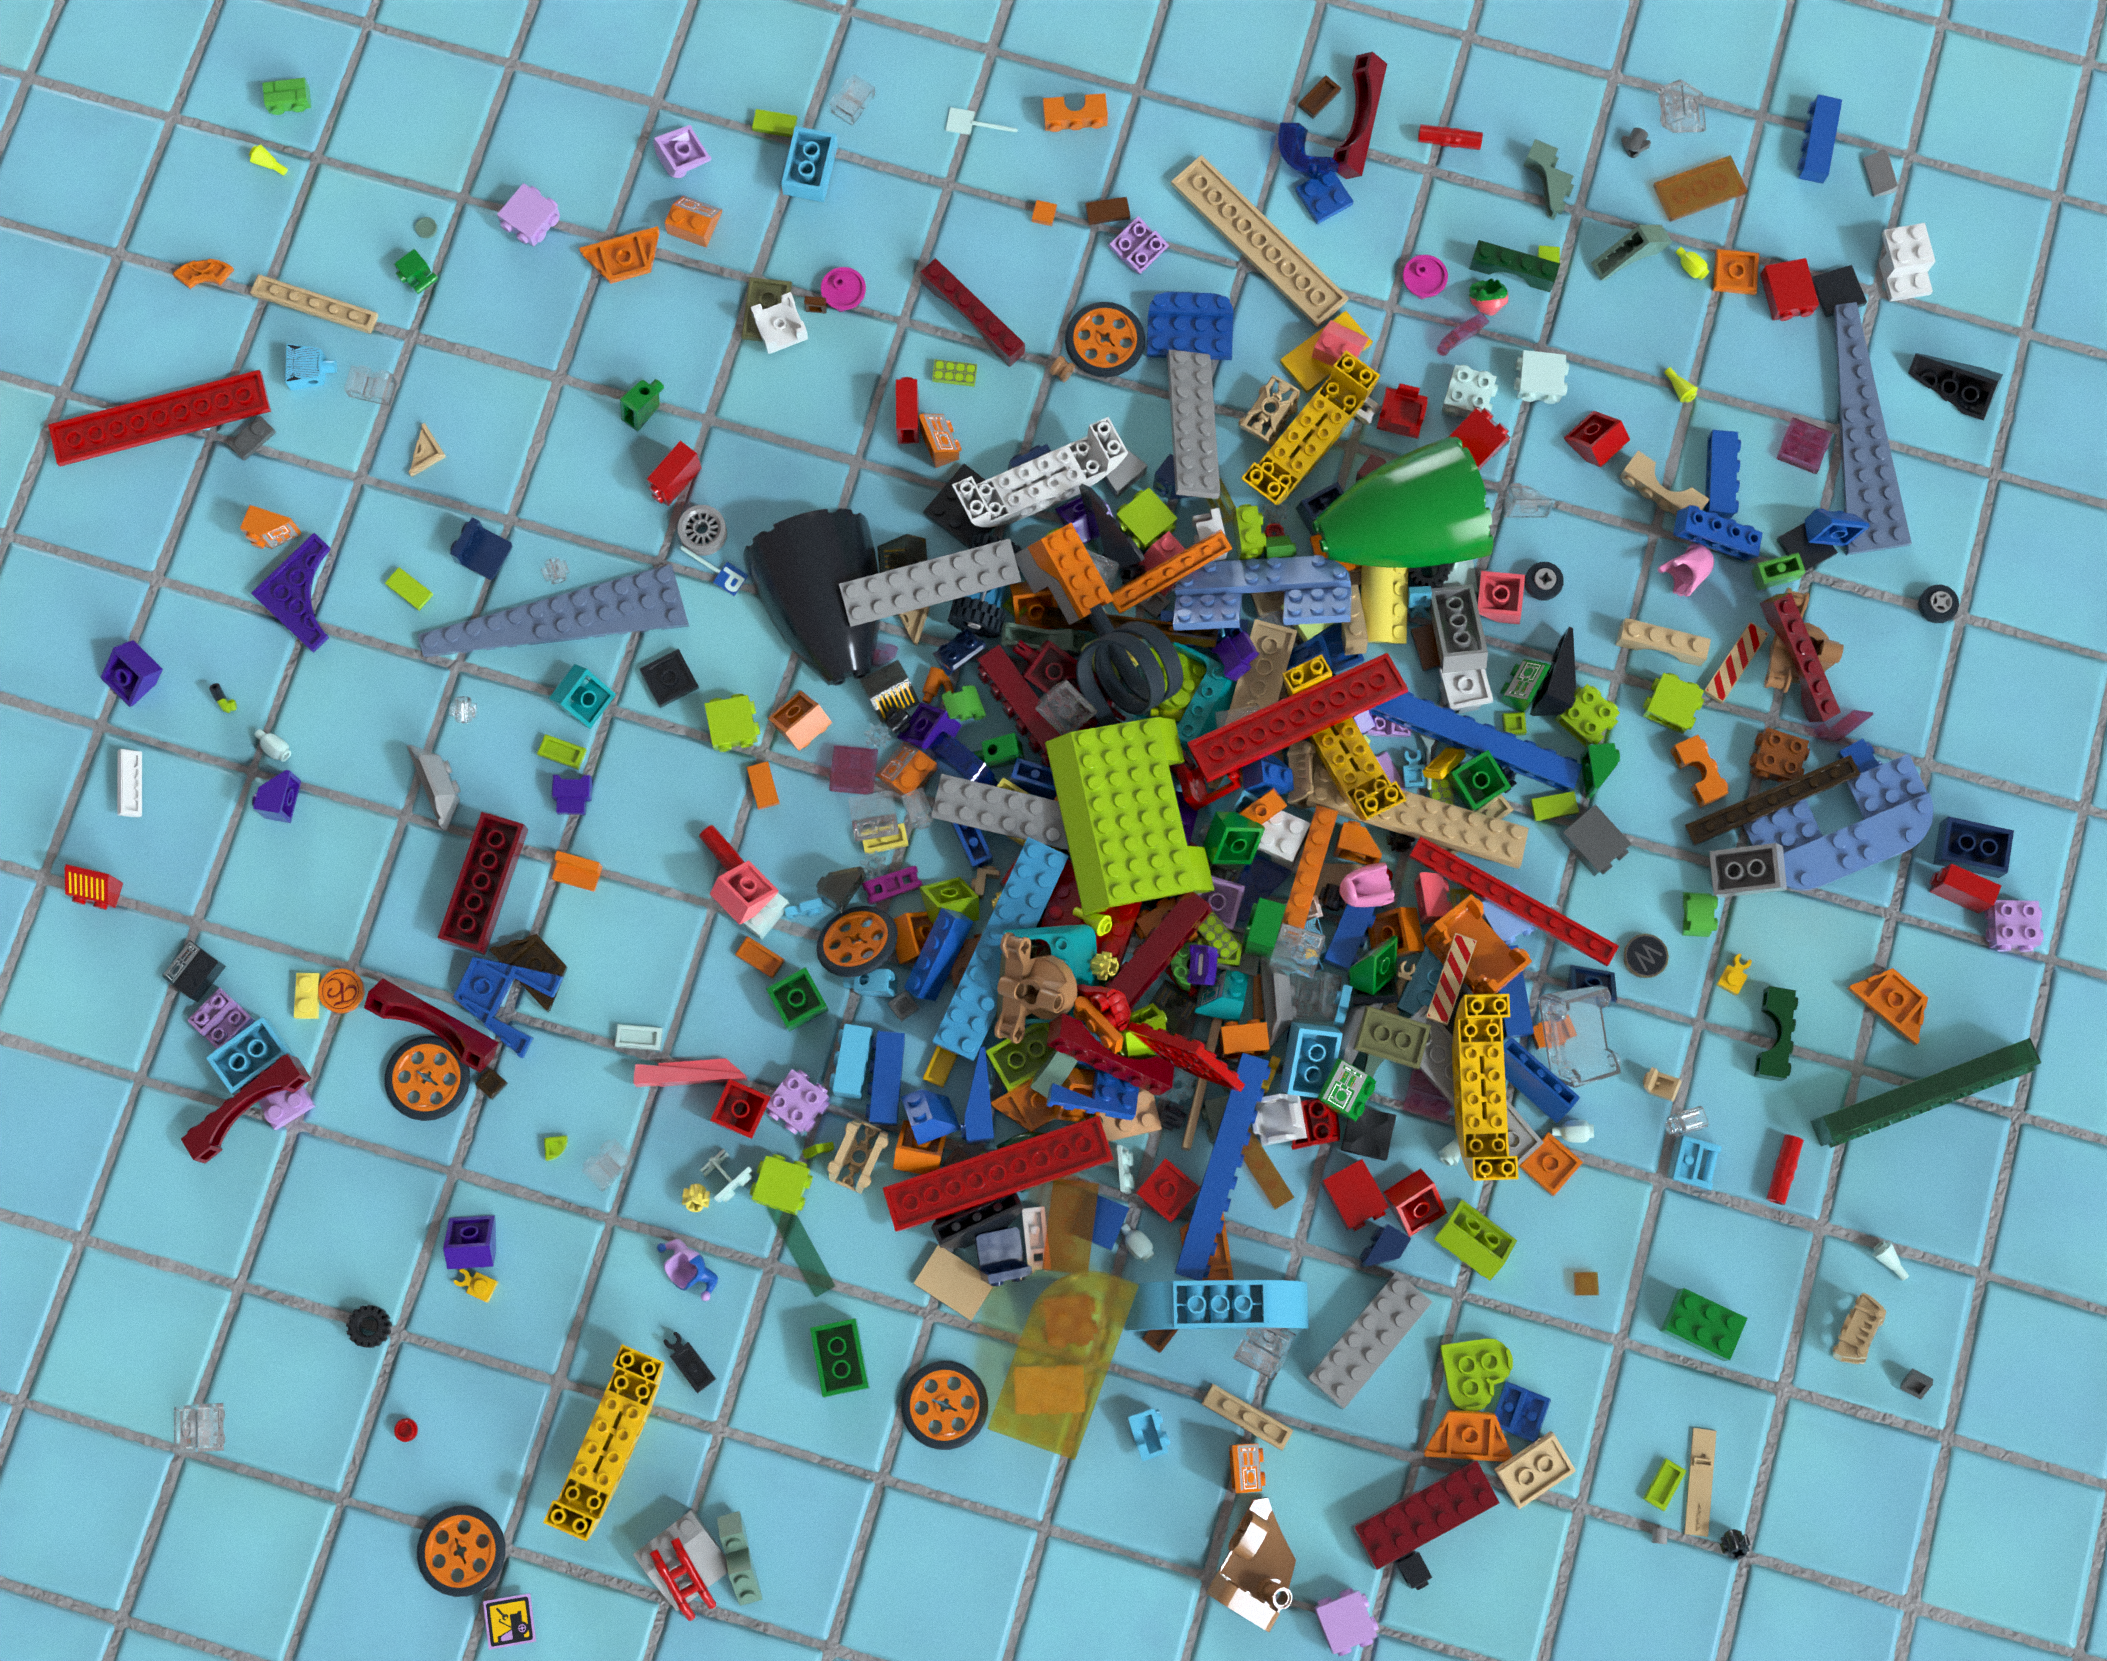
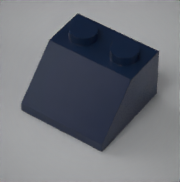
M1169 454L1155 472L1153 482L1155 493L1169 500L1194 497L1176 495L1173 455Z

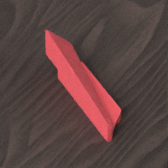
M724 1058L658 1063V1066L635 1064L633 1083L636 1087H665L728 1082L729 1079L747 1081V1076L729 1060Z

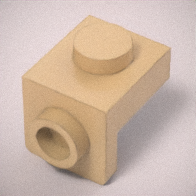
M983 866V869L978 868L977 878H972L971 889L979 896V899H984L986 878L1000 879V871L996 870L993 866Z
M1651 1067L1650 1072H1647L1643 1079V1085L1648 1094L1674 1102L1682 1082L1679 1078L1661 1073L1654 1067Z

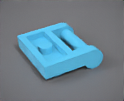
M1683 1135L1671 1180L1712 1191L1713 1184L1711 1181L1717 1155L1721 1153L1722 1147ZM1707 1150L1709 1153L1703 1179L1700 1180L1697 1179L1703 1151Z

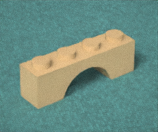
M1637 451L1620 475V478L1627 486L1636 488L1643 497L1652 499L1662 510L1669 511L1677 516V511L1688 505L1698 506L1702 510L1710 500L1692 487L1682 492H1673L1662 487L1655 476L1656 462L1640 451Z
M1625 618L1619 628L1616 646L1636 651L1642 649L1659 650L1675 656L1680 662L1701 666L1707 660L1711 639Z

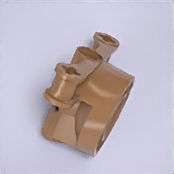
M1787 587L1785 593H1792L1799 613L1803 618L1810 593L1795 592ZM1804 623L1825 672L1835 663L1840 662L1844 645L1829 640L1828 636L1819 627L1810 623ZM1775 633L1769 647L1770 660L1764 680V688L1773 687L1782 690L1783 693H1787L1791 682L1800 683L1789 651L1777 633Z
M1007 932L1002 937L1000 944L1006 963L1005 975L1001 977L997 987L998 993L1003 996V1005L994 1033L997 1038L1004 1037L1018 1044L1024 1037L1025 1016L1032 1013L1041 1019L1052 1020L1060 1014H1066L1071 1010L1077 997V983L1072 970L1063 960L1054 955H1041L1030 959L1031 940L1027 937H1016L1013 933Z

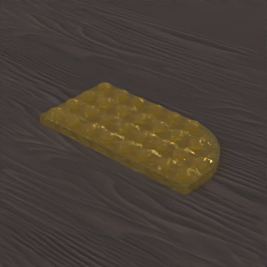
M1089 1270L1069 1274L1049 1285L1037 1297L1031 1307L987 1428L1075 1460L1139 1284L1107 1272Z

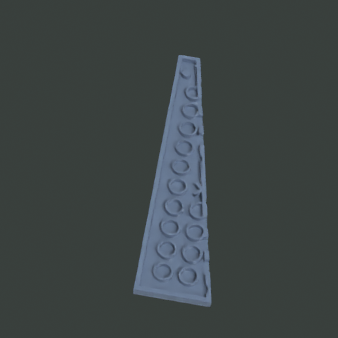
M1857 302L1836 305L1834 307V326L1838 358L1841 459L1843 462L1842 476L1844 477L1843 497H1845L1844 513L1855 514L1870 525L1867 530L1846 546V556L1910 546L1912 542Z
M670 564L418 635L423 656L433 657L459 652L467 653L482 649L493 650L499 647L510 648L525 644L536 645L588 639L589 637H605L611 634L622 635L636 631L648 632L654 629L689 627L673 566Z

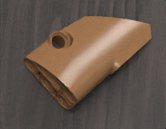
M1268 1497L1254 1499L1230 1539L1228 1545L1230 1551L1212 1580L1206 1594L1267 1632H1270L1280 1615V1610L1287 1608L1292 1602L1289 1586L1296 1559L1281 1532ZM1280 1592V1597L1275 1600L1276 1594Z

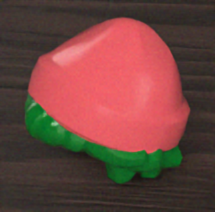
M1492 278L1488 281L1481 280L1472 284L1469 288L1471 304L1482 314L1493 316L1508 303L1507 288L1499 280L1494 281Z

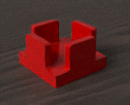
M1399 383L1397 389L1386 387L1376 429L1418 439L1425 417L1428 397L1419 395L1420 388Z
M1165 1158L1136 1194L1157 1215L1164 1217L1171 1223L1200 1187Z

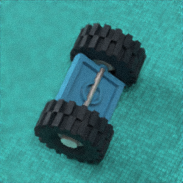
M982 534L974 535L969 549L1006 539L998 538L995 535L992 537L989 534H985V536ZM1011 541L1014 554L1023 550L1019 545H1015ZM1006 586L954 599L947 621L954 628L961 629V631L969 629L979 637H999L1006 616L1005 612L1000 608Z

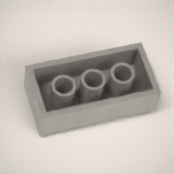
M1473 584L1431 588L1432 594L1429 611L1442 673L1486 669L1488 650Z

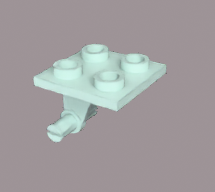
M1473 559L1450 563V574H1448V580L1443 582L1444 585L1442 587L1473 584L1474 592H1478ZM1437 565L1430 566L1432 576L1438 571Z
M1117 1145V1148H1110L1114 1160L1104 1163V1165L1119 1169L1120 1191L1130 1195L1132 1194V1189L1135 1188V1177L1131 1175L1130 1166L1134 1164L1133 1154L1123 1145Z
M724 1148L715 1157L711 1156L709 1158L710 1161L700 1169L706 1177L717 1168L730 1182L714 1197L719 1203L722 1200L726 1203L736 1194L733 1191L739 1185L744 1187L753 1179L751 1176L753 1170L749 1166L734 1180L728 1176L719 1165L730 1156Z

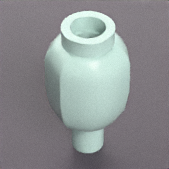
M261 729L256 731L255 736L260 740V746L267 755L282 762L290 757L289 745L282 738L272 733L266 734Z
M1570 1120L1564 1122L1561 1127H1552V1135L1562 1136L1568 1142H1587L1589 1138H1594V1125L1589 1124L1586 1120Z
M1128 1224L1121 1227L1120 1230L1125 1235V1245L1134 1258L1147 1262L1155 1255L1152 1251V1242L1141 1231L1132 1230Z

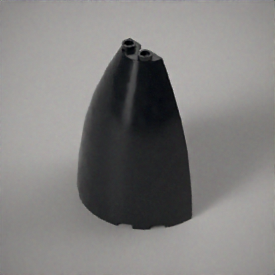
M839 508L836 512L828 513L827 509H821L784 519L775 523L773 530L769 532L762 531L752 539L753 544L745 547L743 553L745 565L772 623L791 649L828 686L832 684L835 686L845 683L846 678L854 676V679H861L871 673L880 619L850 627L839 587L840 583L878 574L876 552L867 518L862 513L853 514L850 509Z

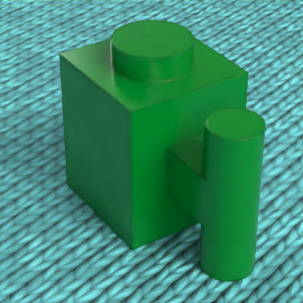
M415 249L394 263L397 269L396 276L402 283L407 282L411 288L413 287L417 294H420L438 280V277L434 272H431L428 264Z

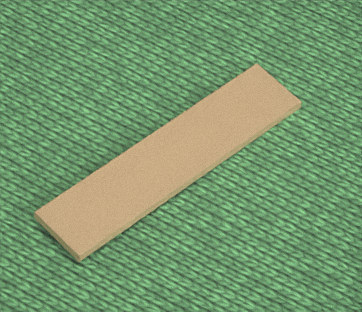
M1693 1428L1684 1534L1708 1537L1717 1432L1714 1430Z

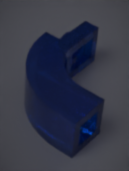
M1280 123L1278 145L1280 153L1288 165L1302 176L1317 180L1318 173L1328 175L1330 172H1338L1339 164L1333 158L1307 156L1305 142L1308 130L1300 123Z
M943 731L929 746L930 750L941 762L954 769L964 779L995 787L999 784L994 778L993 772L973 752Z

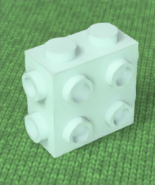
M1524 350L1521 357H1517L1516 370H1519V376L1515 378L1514 382L1517 398L1527 402L1539 400L1547 404H1555L1560 402L1563 395L1566 396L1567 383H1564V378L1568 375L1569 363H1566V355Z
M1455 365L1441 411L1446 412L1447 415L1452 417L1460 416L1467 418L1475 408L1483 409L1485 407L1491 412L1493 404L1489 402L1491 397H1495L1498 385L1495 384L1497 376H1493L1487 371L1479 372L1472 370L1467 365Z

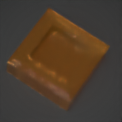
M1598 1272L1573 1273L1575 1296L1599 1295Z

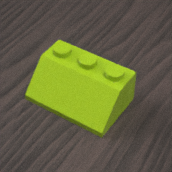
M1463 1199L1452 1211L1434 1238L1442 1247L1448 1249L1462 1262L1468 1264L1479 1275L1484 1276L1489 1281L1503 1267L1517 1242L1514 1237Z

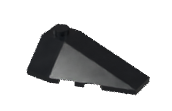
M1915 353L1908 372L1909 375L1928 389L1931 388L1938 393L1943 400L1949 401L1957 407V410L1961 413L1983 421L2003 374L1982 367Z
M1081 484L1079 489L1100 563L1106 568L1110 567L1118 570L1143 561L1145 557L1130 536L1126 537L1119 530L1121 524L1118 520H1115L1110 514L1107 515L1109 511L1107 506L1093 488Z
M1570 626L1558 642L1551 659L1553 663L1543 679L1545 682L1541 691L1537 692L1530 711L1532 716L1562 715L1567 708H1572L1576 697L1573 696L1576 689L1573 628Z

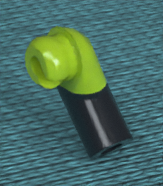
M214 683L209 687L214 700L224 712L231 713V711L237 709L236 701L234 699L227 700L219 683Z

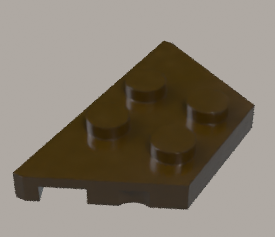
M537 934L489 949L501 963L563 977L568 968ZM519 981L547 1012L551 1011L559 988L555 996L550 997Z

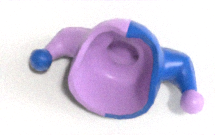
M680 1239L672 1240L666 1244H658L657 1250L660 1253L665 1252V1250L674 1251V1255L664 1263V1270L672 1283L683 1291L697 1282L706 1283V1289L701 1293V1299L708 1301L710 1294L718 1283V1276L705 1267L701 1254L689 1249Z

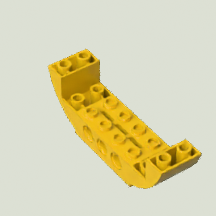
M1346 350L1333 365L1330 377L1258 464L1254 462L1241 479L1275 505L1284 502L1299 488L1347 429L1381 375Z
M1321 654L1282 673L1288 695L1292 696L1332 678V671ZM1349 718L1308 737L1310 743L1315 746L1317 755L1343 800L1361 820H1368L1407 800L1396 781L1393 783L1389 781L1353 718Z
M1509 994L1464 995L1458 1006L1455 1018L1453 1044H1451L1455 1130L1465 1169L1473 1181L1519 1179L1517 1156H1509L1502 1018L1510 1017Z
M621 1344L612 1365L615 1367V1370L558 1499L553 1500L543 1521L544 1524L586 1542L590 1538L618 1488L651 1412L663 1376L665 1362Z

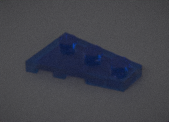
M1255 854L1252 863L1246 864L1238 884L1245 886L1238 920L1245 922L1250 917L1253 903L1258 904L1259 898L1267 899L1292 871Z

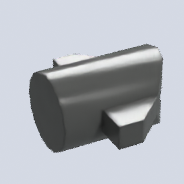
M1633 128L1630 136L1623 135L1621 139L1628 156L1631 158H1636L1651 145V141L1646 140L1648 133L1642 128Z

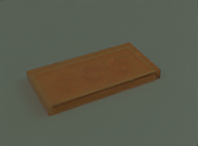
M1731 155L1660 180L1653 185L1670 222L1746 195L1748 192Z
M1066 1179L1053 1180L1042 1270L1088 1276L1099 1188L1098 1183Z

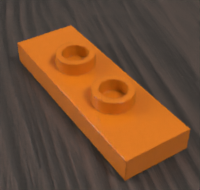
M1273 787L1238 814L1262 825L1287 807V804Z

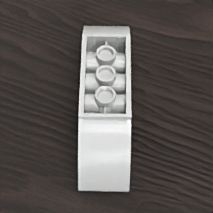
M1109 417L1090 424L1087 436L981 483L976 484L973 477L970 476L952 484V487L974 525L979 527L1010 525L1080 494L1079 486L1081 484L1091 487L1103 479L1124 460L1128 451Z

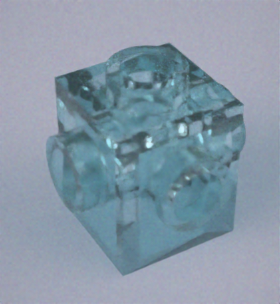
M1174 1067L1173 1085L1171 1089L1165 1092V1095H1167L1166 1099L1177 1104L1179 1102L1185 1104L1187 1099L1191 1100L1196 1091V1087H1194L1197 1081L1196 1076L1178 1067Z

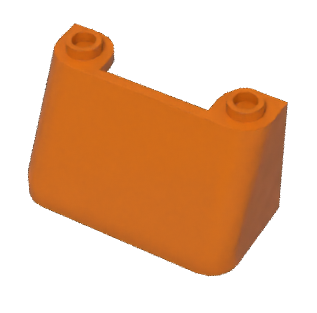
M1471 894L1432 925L1424 936V942L1444 965L1455 933L1477 940L1462 984L1466 983L1474 995L1496 994L1522 972L1532 960L1524 949L1515 947L1511 950L1482 918L1484 914L1483 903Z

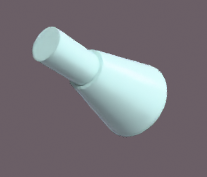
M1455 1138L1438 1152L1440 1161L1446 1166L1458 1165L1461 1157L1458 1138Z
M1882 1241L1874 1247L1873 1256L1893 1270L1901 1281L1909 1277L1908 1273L1900 1265V1260L1892 1242Z

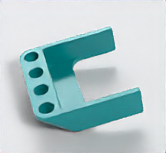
M1173 642L1172 645L1177 652L1184 654L1207 668L1206 674L1181 721L1176 725L1181 746L1189 750L1187 742L1225 726L1237 681H1233L1224 675L1225 666L1185 645ZM1143 714L1133 716V721L1149 719V717Z
M1082 924L1004 930V934L1011 932L1016 937L1047 941L1051 948V955L1063 960L1073 972L1077 985L1099 986V979H1097V975L1092 974L1090 968L1091 960L1097 954L1096 934L1091 926ZM1073 1006L1066 1015L1074 1018L1073 1010L1075 1007ZM1032 1013L1025 1016V1024L1052 1021L1041 1019Z

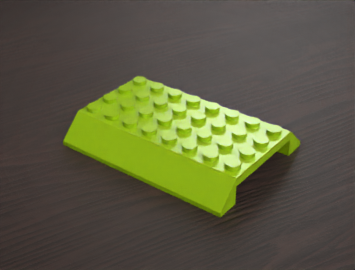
M1154 717L1070 732L1045 742L1083 915L1105 912L1109 907L1194 892L1201 894L1214 891L1205 847L1187 846L1169 765L1185 762L1175 719Z

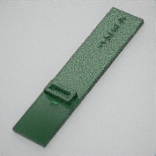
M767 1207L815 1298L836 1287L798 1216Z

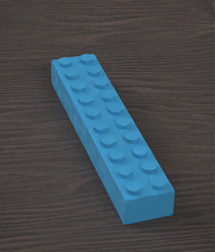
M1030 837L1026 839L932 1040V1044L968 1061L973 1062L997 1012V987L999 983L1001 954L1003 953L1000 944L1004 936V930L1036 928L1069 857L1068 855Z

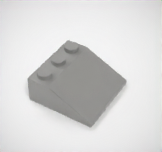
M690 1510L633 1554L648 1577L676 1611L680 1609L662 1577L659 1575L649 1553L658 1549L669 1571L681 1565L670 1542L679 1537L707 1588L728 1573L725 1553L694 1510ZM687 1573L674 1579L680 1590L693 1583ZM698 1591L686 1598L688 1603L699 1595Z

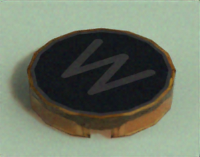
M1641 934L1635 936L1627 943L1623 952L1626 968L1630 973L1639 978H1653L1663 972L1668 964L1669 954L1667 947L1661 939L1654 935Z

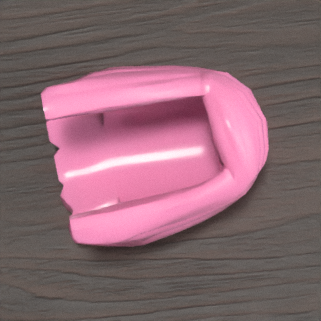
M1693 543L1684 554L1658 567L1657 570L1659 573L1667 572L1673 577L1674 594L1687 597L1712 572L1714 557L1708 548L1701 544Z
M1386 863L1368 864L1345 876L1339 888L1343 900L1353 907H1377L1394 902L1395 894L1394 890H1391L1389 876L1386 873Z

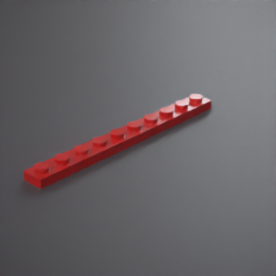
M1421 836L1409 856L1411 859L1605 966H1609L1619 945Z

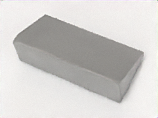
M1887 149L1864 157L1862 160L1873 196L1877 197L1894 193L1898 188V183Z

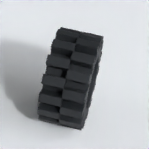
M1437 565L1438 571L1432 577H1425L1421 572L1422 567L1409 568V572L1416 585L1437 588L1438 586L1442 587L1444 585L1443 582L1448 580L1450 565Z
M372 1305L360 1306L359 1309L353 1311V1315L348 1317L350 1320L349 1323H346V1327H348L346 1332L347 1335H350L349 1339L355 1342L357 1346L365 1348H375V1346L382 1345V1342L388 1339L387 1335L391 1333L389 1329L392 1327V1322H389V1315L380 1307ZM369 1317L374 1318L377 1322L376 1332L370 1336L364 1335L361 1331L362 1321Z

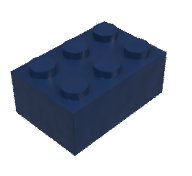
M1948 816L1939 823L1933 864L1947 867L1952 863L1972 873L2000 878L2008 873L2014 830Z

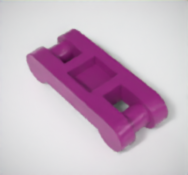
M911 866L863 882V890L868 895V905L877 904L883 900L919 890L923 883L918 879L917 873L919 872L917 866ZM909 877L910 883L904 885L902 878ZM881 885L883 892L877 894L875 887Z

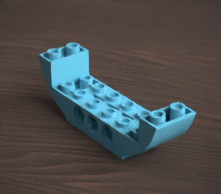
M1206 1280L1145 1282L1124 1285L1125 1331L1250 1328L1309 1329L1307 1282L1287 1280Z

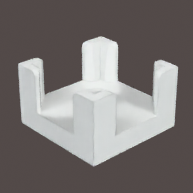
M791 292L781 296L782 303L764 310H762L761 304L751 307L753 319L768 354L808 339L806 327L799 317Z

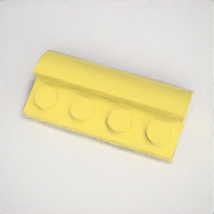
M1362 565L1361 603L1368 634V643L1407 644L1408 568Z

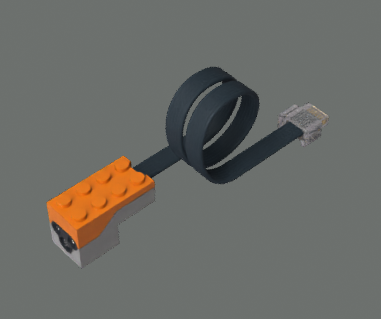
M1072 523L1014 554L1015 560L1034 594L1049 587L1069 625L1087 616L1099 639L1085 647L1079 655L1076 665V677L1083 697L1096 709H1093L1092 713L1100 727L1118 724L1094 679L1092 671L1094 652L1095 670L1103 689L1120 709L1129 714H1144L1179 692L1183 683L1182 665L1174 646L1162 631L1144 622H1129L1116 629L1113 628L1102 606L1114 599ZM1127 633L1135 634L1142 637L1157 652L1158 656L1162 661L1167 676L1166 692L1164 676L1156 657L1144 642H1142L1137 637ZM1126 651L1138 662L1147 682L1138 673ZM1111 660L1127 687L1138 698L1148 703L1136 700L1124 689L1114 673Z

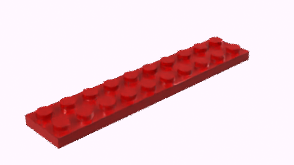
M256 370L48 424L56 462L61 467L271 412L262 372Z
M1385 653L1189 741L1187 746L1208 783L1408 692V687L1389 654Z
M1096 1116L883 1187V1192L895 1232H900L1113 1161L1114 1158L1101 1118Z

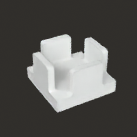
M1219 508L1210 509V513L1193 516L1192 527H1196L1198 533L1193 538L1195 544L1220 529L1225 534ZM1228 552L1213 561H1226Z
M1439 669L1441 678L1439 689L1444 706L1448 705V708L1454 711L1457 710V713L1461 714L1478 710L1481 705L1493 702L1485 669L1442 673V669Z
M1276 1094L1262 1097L1261 1102H1256L1255 1109L1258 1111L1255 1123L1252 1125L1254 1134L1260 1135L1262 1146L1307 1138L1300 1096Z

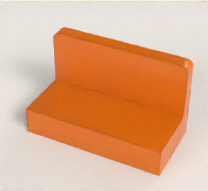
M557 851L554 858L557 864L552 879L594 892L603 868L602 865L596 861Z

